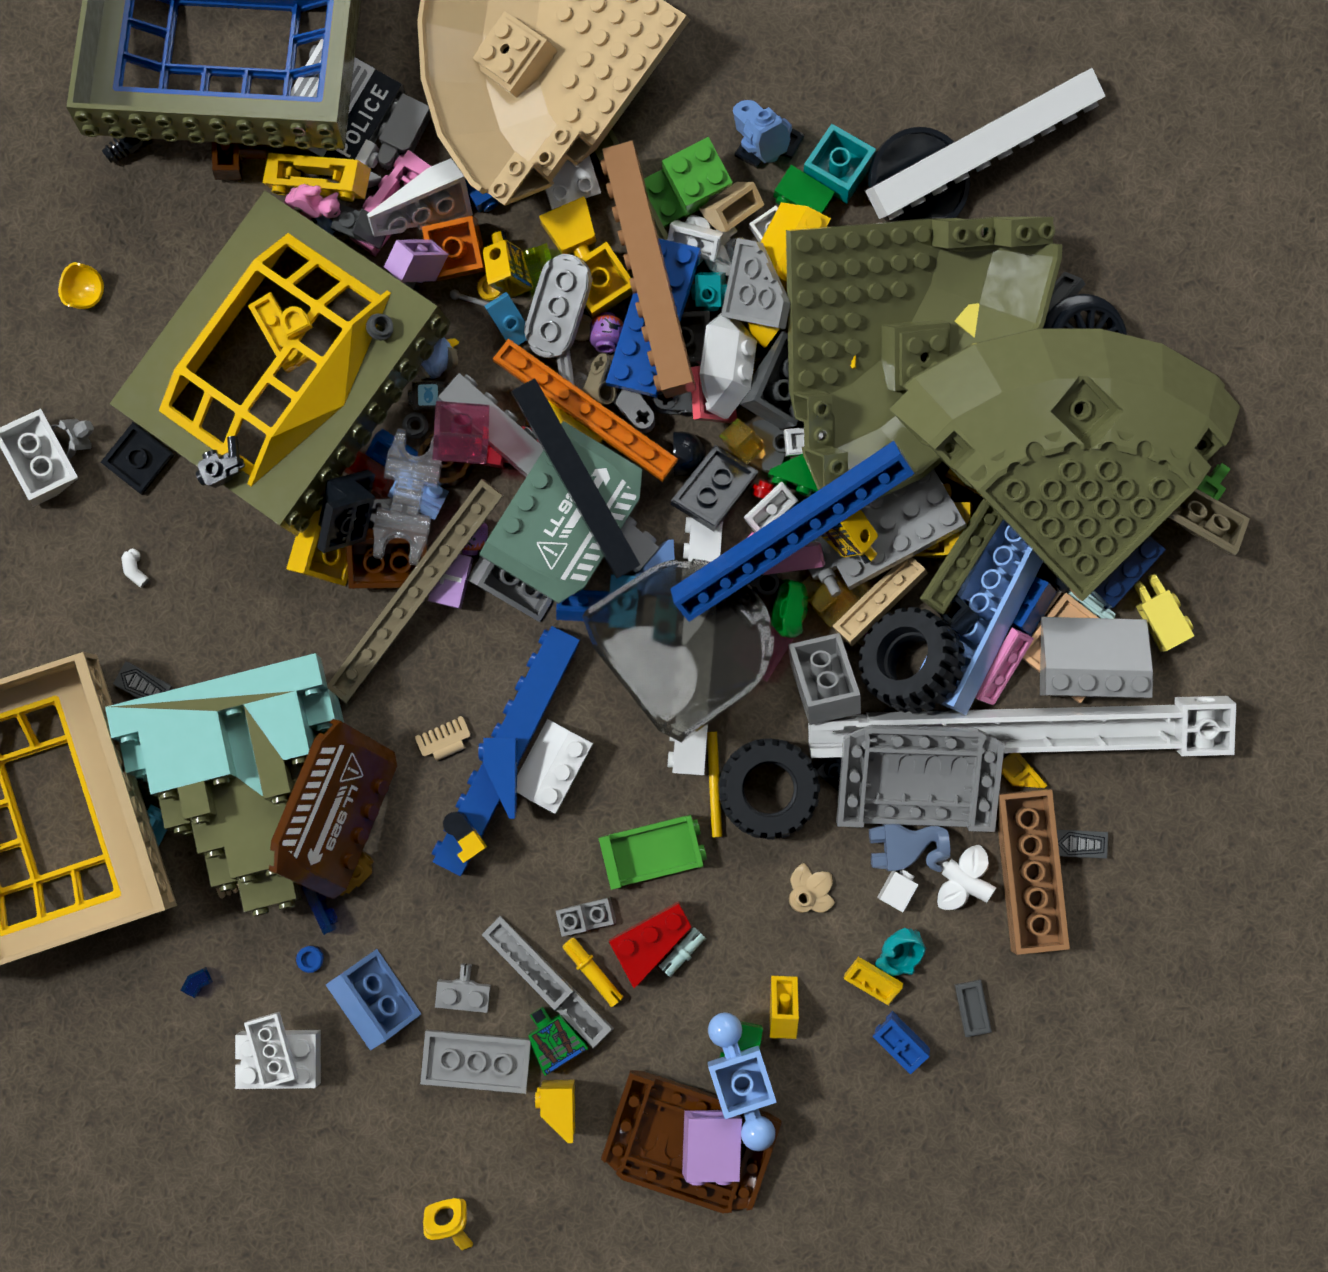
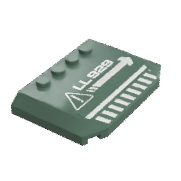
M563 421L561 423L562 427L621 529L640 499L642 469ZM544 450L479 554L482 558L558 604L585 588L604 557Z

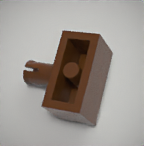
M212 142V171L215 180H241V161L243 159L267 160V146L262 144L247 146L243 143L223 145Z

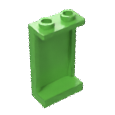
M686 815L599 837L611 890L636 882L697 867H704L702 861L707 860L704 845L698 846L696 835L701 834L698 820H692L691 815Z

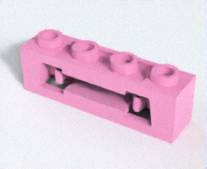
M409 150L405 155L401 154L393 165L394 170L389 176L385 175L378 185L379 190L374 196L367 198L363 204V209L371 212L398 191L401 187L399 184L401 180L406 185L432 166ZM392 234L386 235L383 245L386 243V241ZM350 238L373 256H376L380 249Z

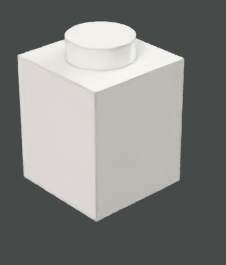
M900 870L899 873L892 871L877 898L904 912L918 887V884L913 882L915 876L904 870Z

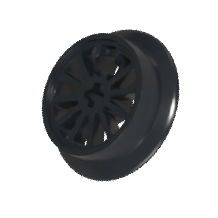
M1077 294L1058 302L1047 313L1043 327L1074 328L1068 323L1074 316L1078 328L1101 329L1106 322L1108 324V329L1106 330L1127 335L1124 321L1117 309L1105 299L1091 294ZM1082 311L1087 312L1086 325L1081 316ZM1095 313H1097L1100 318L1094 326Z

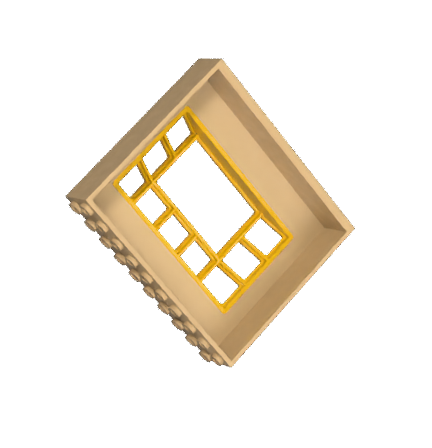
M81 652L0 679V722L17 718L30 744L29 747L5 755L0 753V783L5 796L4 799L0 800V809L8 807L17 834V839L0 844V853L21 847L30 875L28 880L4 888L0 884V965L177 906L138 781L135 776L126 773L120 742L111 738L105 707L111 706L113 703L96 654ZM54 705L58 711L65 735L40 743L25 714ZM68 743L103 855L40 875L5 764ZM106 862L113 884V891L84 901L81 870ZM70 874L75 904L46 913L43 883ZM33 887L37 916L8 926L5 896Z

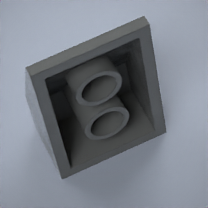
M785 331L781 332L752 376L751 390L740 402V405L779 429L796 426L798 422L794 416L789 393L788 333Z

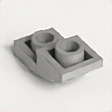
M610 897L556 910L562 937L616 923Z

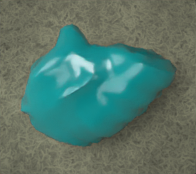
M903 928L888 937L882 947V954L875 962L876 967L891 976L914 974V968L921 963V959L926 951L920 932L912 930V928Z

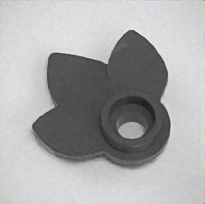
M758 420L752 423L757 437L748 442L744 452L751 458L762 459L763 471H770L771 468L782 464L784 456H786L785 447L780 448L777 445L778 440L784 439V430H780L766 420Z

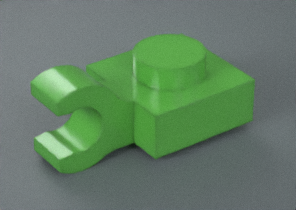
M1223 463L1217 464L1210 477L1206 475L1197 489L1219 500L1226 490L1220 483L1228 474L1230 468Z

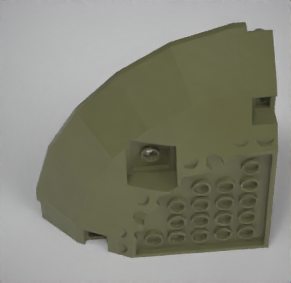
M1053 217L936 218L786 230L787 296L791 303L788 313L789 393L795 419L804 422V447L801 448L818 490L892 441H895L915 474L877 499L924 478L943 462L930 447L921 444L889 409L907 392L902 386L911 377L973 343L1044 327L1062 260V244H1053V236L1055 234ZM984 228V236L982 237L981 231ZM979 303L974 338L954 321L969 304ZM926 352V359L922 362L921 354ZM856 355V369H852L850 366L851 361ZM822 431L823 438L819 440V433ZM951 443L945 445V451L949 452L952 449Z
M1036 328L973 343L916 374L902 386L907 392L889 410L921 444L930 447L965 485L975 489L1079 600L1084 601L1198 488L1211 468L1207 461L1222 446H1226L1229 442L1240 406L1224 389L1225 384L1217 375L1162 343L1099 328ZM1082 404L1083 410L1077 414L1074 410L1075 406ZM1202 440L1203 446L1198 449L1197 444ZM947 443L952 444V449L949 452L945 451Z

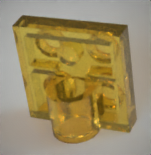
M838 569L833 571L836 575L834 579L841 590V594L836 597L831 596L825 583H821L820 579L814 580L811 575L802 582L807 588L809 605L829 628L868 592L862 584L849 590Z

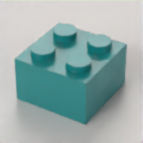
M831 124L805 162L803 172L833 190L836 198L848 203L868 173L876 149Z

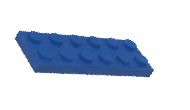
M659 238L680 322L702 251L699 247ZM638 293L632 295L606 384L611 387L657 398L659 391H657L653 376L657 375L656 367H651L647 351L651 350L650 342H645L641 327L645 326L644 318H639L635 303L640 301Z

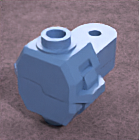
M752 100L741 101L733 107L736 129L744 136L741 145L747 152H752L764 163L775 162L779 155L787 152L791 140L792 125L785 118L778 116L769 107L763 109Z

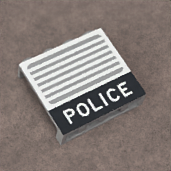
M323 39L320 40L318 45L312 47L309 53L310 59L305 66L321 62ZM355 58L345 149L326 150L310 147L307 150L319 157L355 160L366 139L373 143L376 142L381 125L384 122L387 123L391 116L390 109L396 99L399 100L401 94L405 93L403 85ZM319 74L304 78L298 77L291 89V96L317 97Z

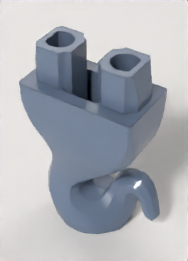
M882 824V826L869 829L870 843L884 842V852L871 853L872 868L886 869L887 871L906 869L920 857L925 848L933 841L936 843L937 848L928 853L926 857L927 866L932 870L941 872V866L936 863L950 858L949 834L942 827L928 826L912 831L899 824Z

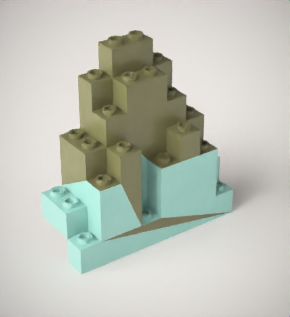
M314 653L105 707L111 738L120 742L126 773L135 776L136 779H143L144 782H148L150 794L159 798L165 829L173 831L174 834H182V836L194 835L197 853L205 856L211 887L220 888L221 892L236 889V884H238L243 910L247 913H253L254 917L268 914L269 908L279 906V910L292 908L295 906L296 901L302 900L299 884L269 871V865L274 866L275 853L270 850L272 837L314 739L319 733L325 734L332 726L329 723L332 719L344 723L339 698L327 687L321 657Z

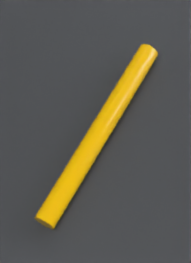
M707 732L712 837H722L721 802L718 786L717 732Z

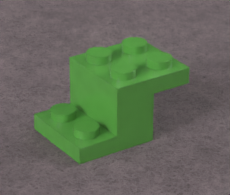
M709 137L662 160V170L644 178L649 200L664 228L669 226L674 220L679 221L700 210V207L709 202V197L733 184Z

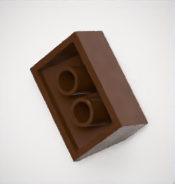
M427 527L368 528L366 541L346 547L349 589L400 588L428 551Z

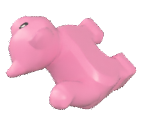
M301 184L297 188H292L284 201L292 209L295 207L302 209L303 211L300 214L310 221L312 218H318L322 215L326 218H335L341 212L339 209L340 203L337 199L338 193L335 192L323 198L320 195L321 187L319 185Z

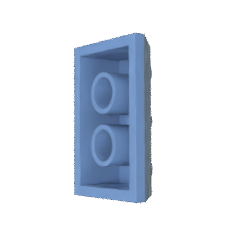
M377 949L326 984V987L370 1050L388 1040L421 1015V1012Z

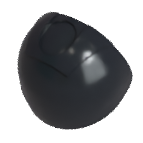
M673 432V453L678 459L674 466V476L692 475L706 457L705 447L697 436L689 432Z

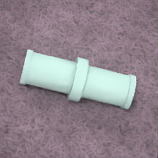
M693 927L692 931L679 945L676 943L673 946L674 950L658 966L671 978L685 960L689 961L692 958L690 955L706 938Z

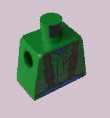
M544 1007L530 1014L537 1028L530 1032L528 1037L545 1076L588 1049L589 1045L585 1039L560 1014L550 1019Z

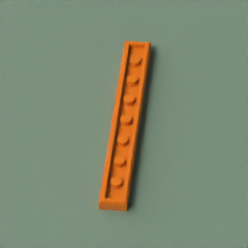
M509 338L494 356L493 362L524 384L535 378L549 402L660 481H664L678 462L675 456Z

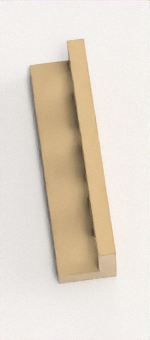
M913 557L894 566L833 625L836 633L841 635L845 643L848 642L853 646L927 574L926 569Z

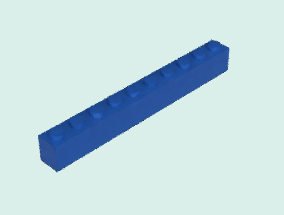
M892 441L672 587L673 602L687 621L690 622L915 474L895 441Z
M551 626L550 630L545 629L538 641V643L542 644L538 654L532 653L526 665L530 669L526 677H520L515 687L518 693L514 701L509 699L503 713L506 714L503 723H497L491 734L493 738H518L517 767L581 642L579 639ZM483 763L478 771L473 770L467 782L471 786L467 794H461L455 806L459 809V812L466 815L481 838L500 802V798ZM448 833L443 842L437 841L431 853L435 856L433 863L459 876L464 874L471 858L464 863L460 860L457 854L463 851L454 836Z

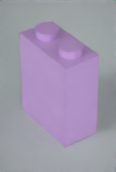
M722 1110L685 1111L682 1174L686 1182L701 1186L705 1182L730 1185L732 1182L740 1181L742 1118L740 1115L725 1119Z

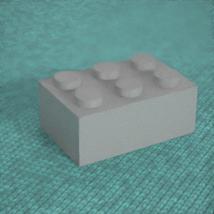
M839 633L789 644L790 665L809 725L861 713L860 692Z

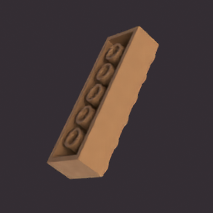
M1040 789L1000 793L997 808V826L1011 952L1019 955L1068 950L1070 947L1052 790Z

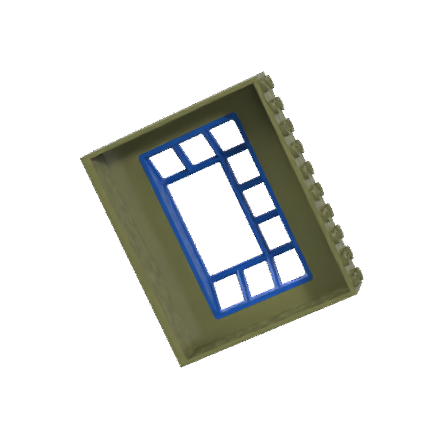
M82 0L66 106L81 135L88 137L111 136L116 139L135 137L141 140H150L153 138L164 139L170 142L189 140L194 143H203L207 141L223 145L243 143L247 146H256L257 144L277 148L296 146L301 149H308L310 147L326 150L345 149L361 0H158L170 5L166 28L134 19L133 9L135 0ZM327 5L325 27L299 34L301 13ZM179 6L292 11L286 69L171 64ZM131 28L165 38L162 62L128 52ZM323 39L321 62L295 69L297 47ZM126 62L160 72L158 89L123 87ZM319 74L317 97L291 96L294 80H297L298 77L304 78ZM169 75H201L200 91L168 89ZM212 76L243 78L241 93L209 91L210 79ZM252 79L284 80L283 95L250 94Z

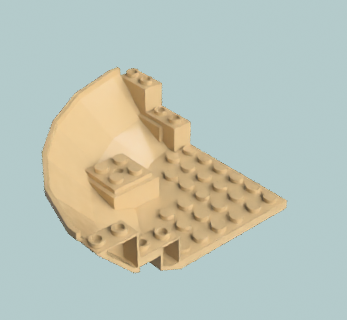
M420 0L417 20L420 75L437 136L468 183L480 193L490 194L504 206L543 191L554 184L552 180L567 160L577 166L599 147L689 23L690 19L686 14L664 0ZM509 46V51L503 54L504 49Z

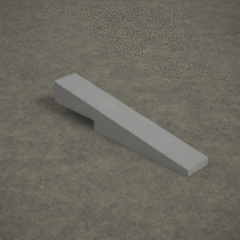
M501 916L482 934L501 956L554 1010L559 1012L592 1048H596L614 1029Z

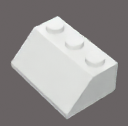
M41 409L0 427V448L32 507L57 496L78 479Z
M547 719L517 775V793L556 814L594 743Z

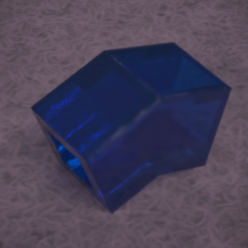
M205 967L188 975L180 991L193 998L198 997L203 986L213 982L207 968Z

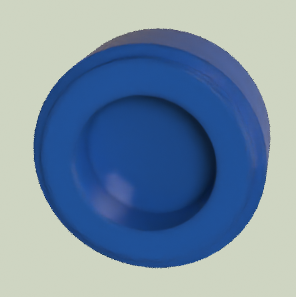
M312 945L302 948L296 957L298 967L307 973L317 971L324 961L322 951Z

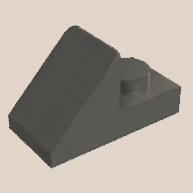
M340 204L339 209L341 212L339 216L334 218L331 229L381 250L386 235L374 237L367 216L369 212L364 209L358 211Z

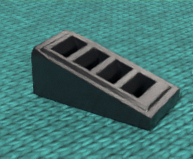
M957 594L945 613L939 614L961 636L979 620V616Z

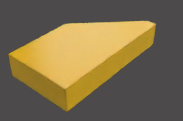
M1009 753L1003 758L1001 774L1012 786L1045 788L1047 786L1020 753Z

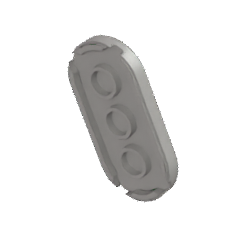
M570 254L558 255L550 259L542 269L524 329L525 337L530 344L529 347L539 356L548 358L559 357L565 354L574 343L592 286L590 269L577 256Z

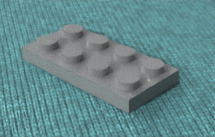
M426 1030L420 1084L526 1094L531 1042L528 1038Z

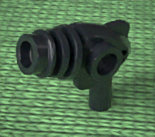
M124 137L119 139L118 142L116 138H113L116 144L114 145L110 141L111 147L105 145L102 152L110 163L118 161L117 156L120 159L123 158L121 153L128 157L125 150L133 154L141 147L151 144L152 139L141 140L135 137Z

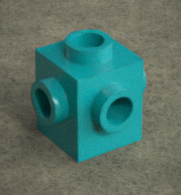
M700 272L695 275V284L692 285L691 296L695 300L696 307H703V311H718L719 307L723 306L727 289L726 272Z

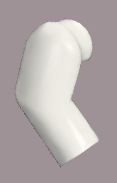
M132 548L128 552H124L121 557L123 572L130 580L142 588L149 581V578L138 569L137 561L140 560L141 555L138 550Z

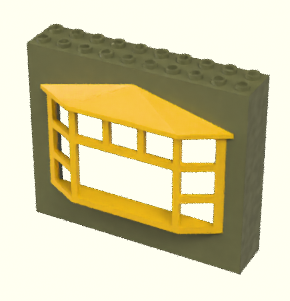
M264 191L115 395L110 405L197 467L199 461L203 460L202 455L205 452L217 450L221 455L228 453L227 437L237 436L243 420L254 425L266 434L255 464H252L240 455V458L245 463V467L241 469V473L233 476V480L223 485L275 523L298 536L299 533L307 529L310 523L309 519L314 512L322 508L327 480L341 477L345 469L353 465L358 451L362 446L369 443L376 426L384 422L389 408L393 403L399 401L407 383L415 379L418 374V368L424 360L430 358L438 340L446 336L451 322L437 305L267 191ZM290 247L309 261L289 278L284 279L272 271L271 268L284 250ZM319 267L340 282L320 299L315 300L295 285L315 268ZM266 276L311 307L307 314L311 324L321 314L342 328V331L324 356L318 355L300 342L306 332L288 340L242 405H238L195 375V373ZM347 288L352 289L371 302L350 321H345L326 308L328 304ZM374 314H385L392 320L393 333L388 339L379 341L373 339L368 334L366 323ZM375 325L377 330L383 331L380 325ZM295 349L317 364L297 392L275 378L276 373ZM189 381L204 390V395L193 421L172 407V404ZM268 385L274 386L291 398V402L272 427H269L250 413V409ZM213 398L235 412L224 443L202 428Z

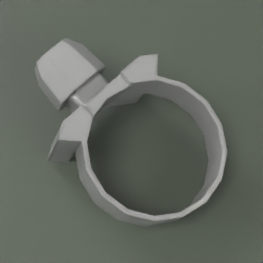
M66 419L60 420L59 424L51 425L52 430L60 427L69 434L71 441H69V449L66 454L68 459H71L77 450L91 449V442L88 436L92 434L94 427L90 421Z

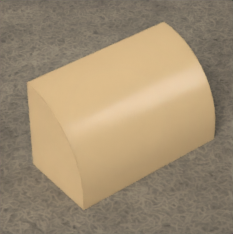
M736 182L699 209L705 219L715 229L727 232L764 206V203L754 182Z

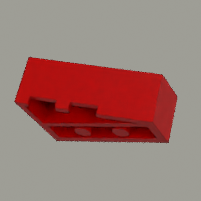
M679 901L609 939V943L633 988L646 977L691 928V923Z

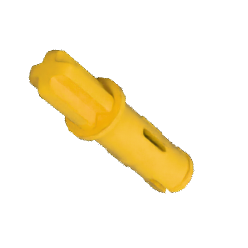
M575 938L569 939L563 945L565 952L577 965L576 969H580L610 1007L616 1005L618 1000L620 1001L624 997L593 961V955H588Z

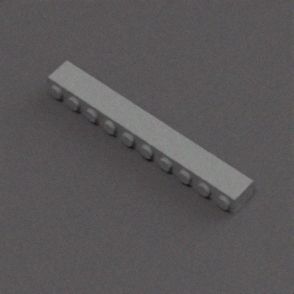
M459 373L438 396L437 401L522 475L527 477L543 452V448L536 440L537 437L534 432L528 427L523 429L516 423L518 419L507 409L503 412L496 406L498 401L488 392L483 394L476 388L478 384L466 374L463 377ZM629 516L621 531L640 563V566L633 569L636 573L641 570L659 547L655 544L657 540L647 531L642 533L635 527L637 522Z

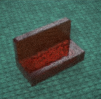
M358 451L355 462L351 467L346 468L344 473L349 475L369 469L375 474L372 490L385 498L398 475Z

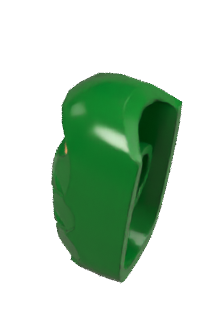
M785 579L779 585L770 625L783 637L796 638L803 633L802 621L805 619L808 610V593L803 583Z

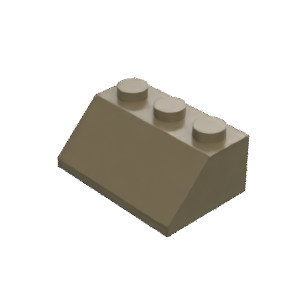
M1198 489L1166 518L1169 522L1176 524L1192 535L1213 545L1215 548L1231 555H1236L1239 552L1250 518Z

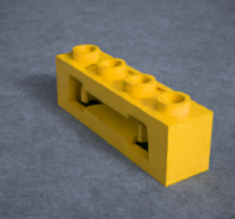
M269 153L263 184L270 187L272 193L281 196H287V193H290L292 188H297L301 184L319 185L321 187L320 195L323 198L337 192L339 199L353 202L354 198L365 199L371 168L359 160ZM297 170H302L306 174L333 176L332 180L338 183H332L327 179L300 177L301 172Z

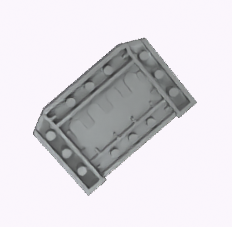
M869 725L843 736L837 826L864 827V823L967 827L968 831L995 832L1004 744L1002 741L977 728Z

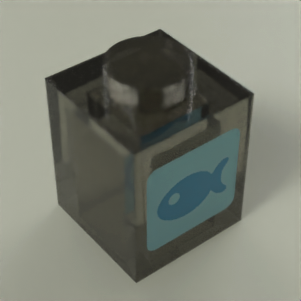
M444 381L412 382V390H408L409 406L413 405L415 412L447 411V408L437 401L438 396L446 388Z

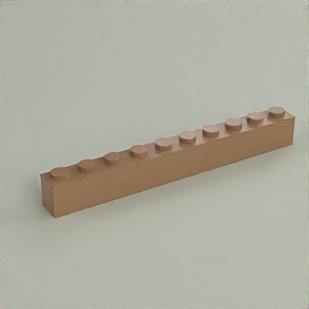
M633 141L602 149L604 159L600 160L604 175H609L610 183L606 184L610 199L614 198L616 206L612 207L616 223L620 222L622 230L618 231L621 245H626L628 254L623 255L627 270L632 269L633 278L629 279L633 294L638 293L640 302H636L635 305L639 318L643 317L645 326L641 327L645 342H650L651 350L647 351L651 367L655 366L657 375L653 376L657 391H662L665 398L695 391L696 386L637 150Z

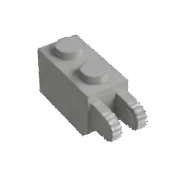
M403 93L399 100L396 99L390 109L391 116L387 123L384 122L381 125L378 133L382 146L377 157L381 167L384 170L387 169V171L393 169L396 159L401 154L405 155L408 150L412 153L414 152L432 117L428 105Z

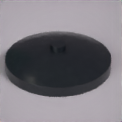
M912 127L892 135L881 144L873 156L868 174L869 188L954 143V141L944 133L927 127ZM970 177L956 184L954 180L946 183L948 189L933 196L932 192L924 196L926 201L913 208L910 204L902 208L904 213L891 220L888 216L883 218L887 222L956 218L967 201Z

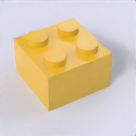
M607 242L581 258L588 265L592 276V286L585 306L592 319L600 316L603 312H607L633 295L629 280L631 277Z

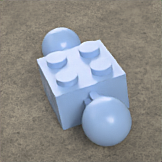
M719 1013L711 1019L708 1026L710 1039L714 1044L722 1047L725 1054L724 1057L708 1062L713 1084L724 1118L728 1119L744 1114L746 1121L741 1129V1137L744 1144L751 1150L763 1151L769 1148L775 1139L774 1125L769 1119L761 1116L759 1111L761 1107L777 1103L759 1046L740 1051L738 1045L742 1035L740 1020L731 1013Z

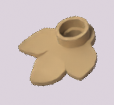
M805 863L799 865L794 870L790 878L793 888L789 895L791 907L800 913L809 910L818 913L828 911L835 904L833 898L827 894L832 886V874L822 871L812 875ZM800 894L806 896L807 901L805 904L799 901Z

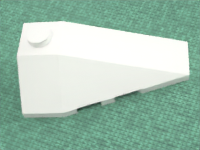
M451 158L427 168L367 214L374 237L402 233L407 228L418 227L419 230H422L423 226L473 215L465 177Z

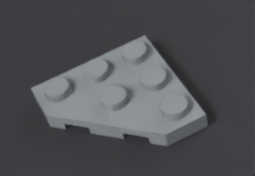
M737 238L721 315L726 318L785 329L791 303L764 244Z

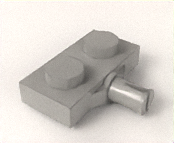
M462 963L460 979H439L437 981L435 1008L487 1013L491 985L480 984L470 980L472 965L467 964L466 966V963Z

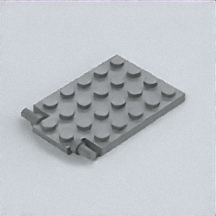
M933 469L924 478L881 497L861 509L878 533L877 539L871 545L877 552V556L871 562L865 564L858 555L843 557L819 536L813 542L821 543L825 565L821 568L808 570L814 580L820 579L821 583H825L831 596L836 597L841 594V590L834 579L836 576L833 572L834 570H839L846 585L851 590L965 529L967 526Z

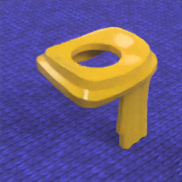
M452 1198L428 1205L424 1210V1236L429 1240L452 1237L455 1245L462 1251L472 1247L473 1242L463 1231L467 1222L466 1201L460 1198ZM451 1208L454 1212L452 1220L446 1225H437L435 1223L436 1214L441 1209Z

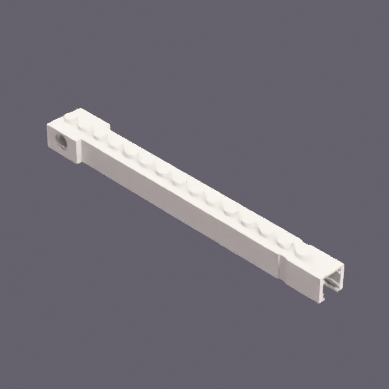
M1228 696L1175 697V705L969 710L967 715L955 710L922 711L921 713L914 714L911 712L866 713V715H851L812 725L808 723L809 752L811 758L842 757L843 736L869 725L977 728L1002 741L1004 753L1175 749L1181 756L1234 755L1236 703Z

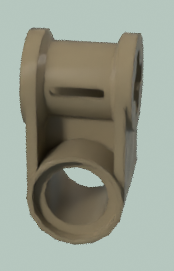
M604 353L599 354L593 360L588 378L582 389L583 392L601 405L614 402L618 388L606 384L612 361Z

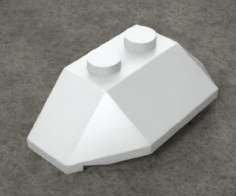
M721 313L706 325L699 375L703 394L707 401L705 403L706 410L723 419H727L751 390L757 340L742 322L723 317Z

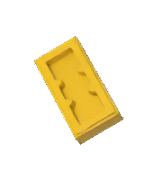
M859 956L844 975V980L888 1006L903 987L901 981Z

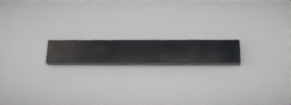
M534 378L512 390L513 397L616 579L640 566L638 559L537 380Z

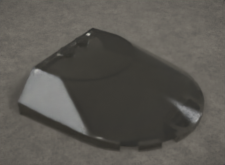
M674 559L655 565L588 608L582 616L595 651L658 731L681 743L742 700L758 685L767 671L766 669L772 657L774 636H771L769 625L771 621L762 599L749 584H746L690 622L687 621L673 602L671 588L710 563V561L700 559L681 562Z

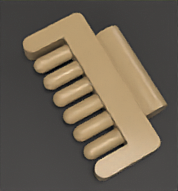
M460 716L458 717V722L456 719L452 721L456 733L450 722L446 723L450 735L445 725H441L440 729L444 738L438 727L434 729L438 740L432 730L428 731L430 739L427 733L422 734L423 739L420 735H417L415 739L422 755L426 757L433 754L435 760L438 761L465 749L462 740L471 736L465 719Z

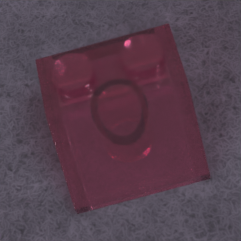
M436 401L432 460L486 464L489 439V405Z

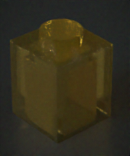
M738 418L719 435L727 448L745 464H748L765 448V445L754 430Z

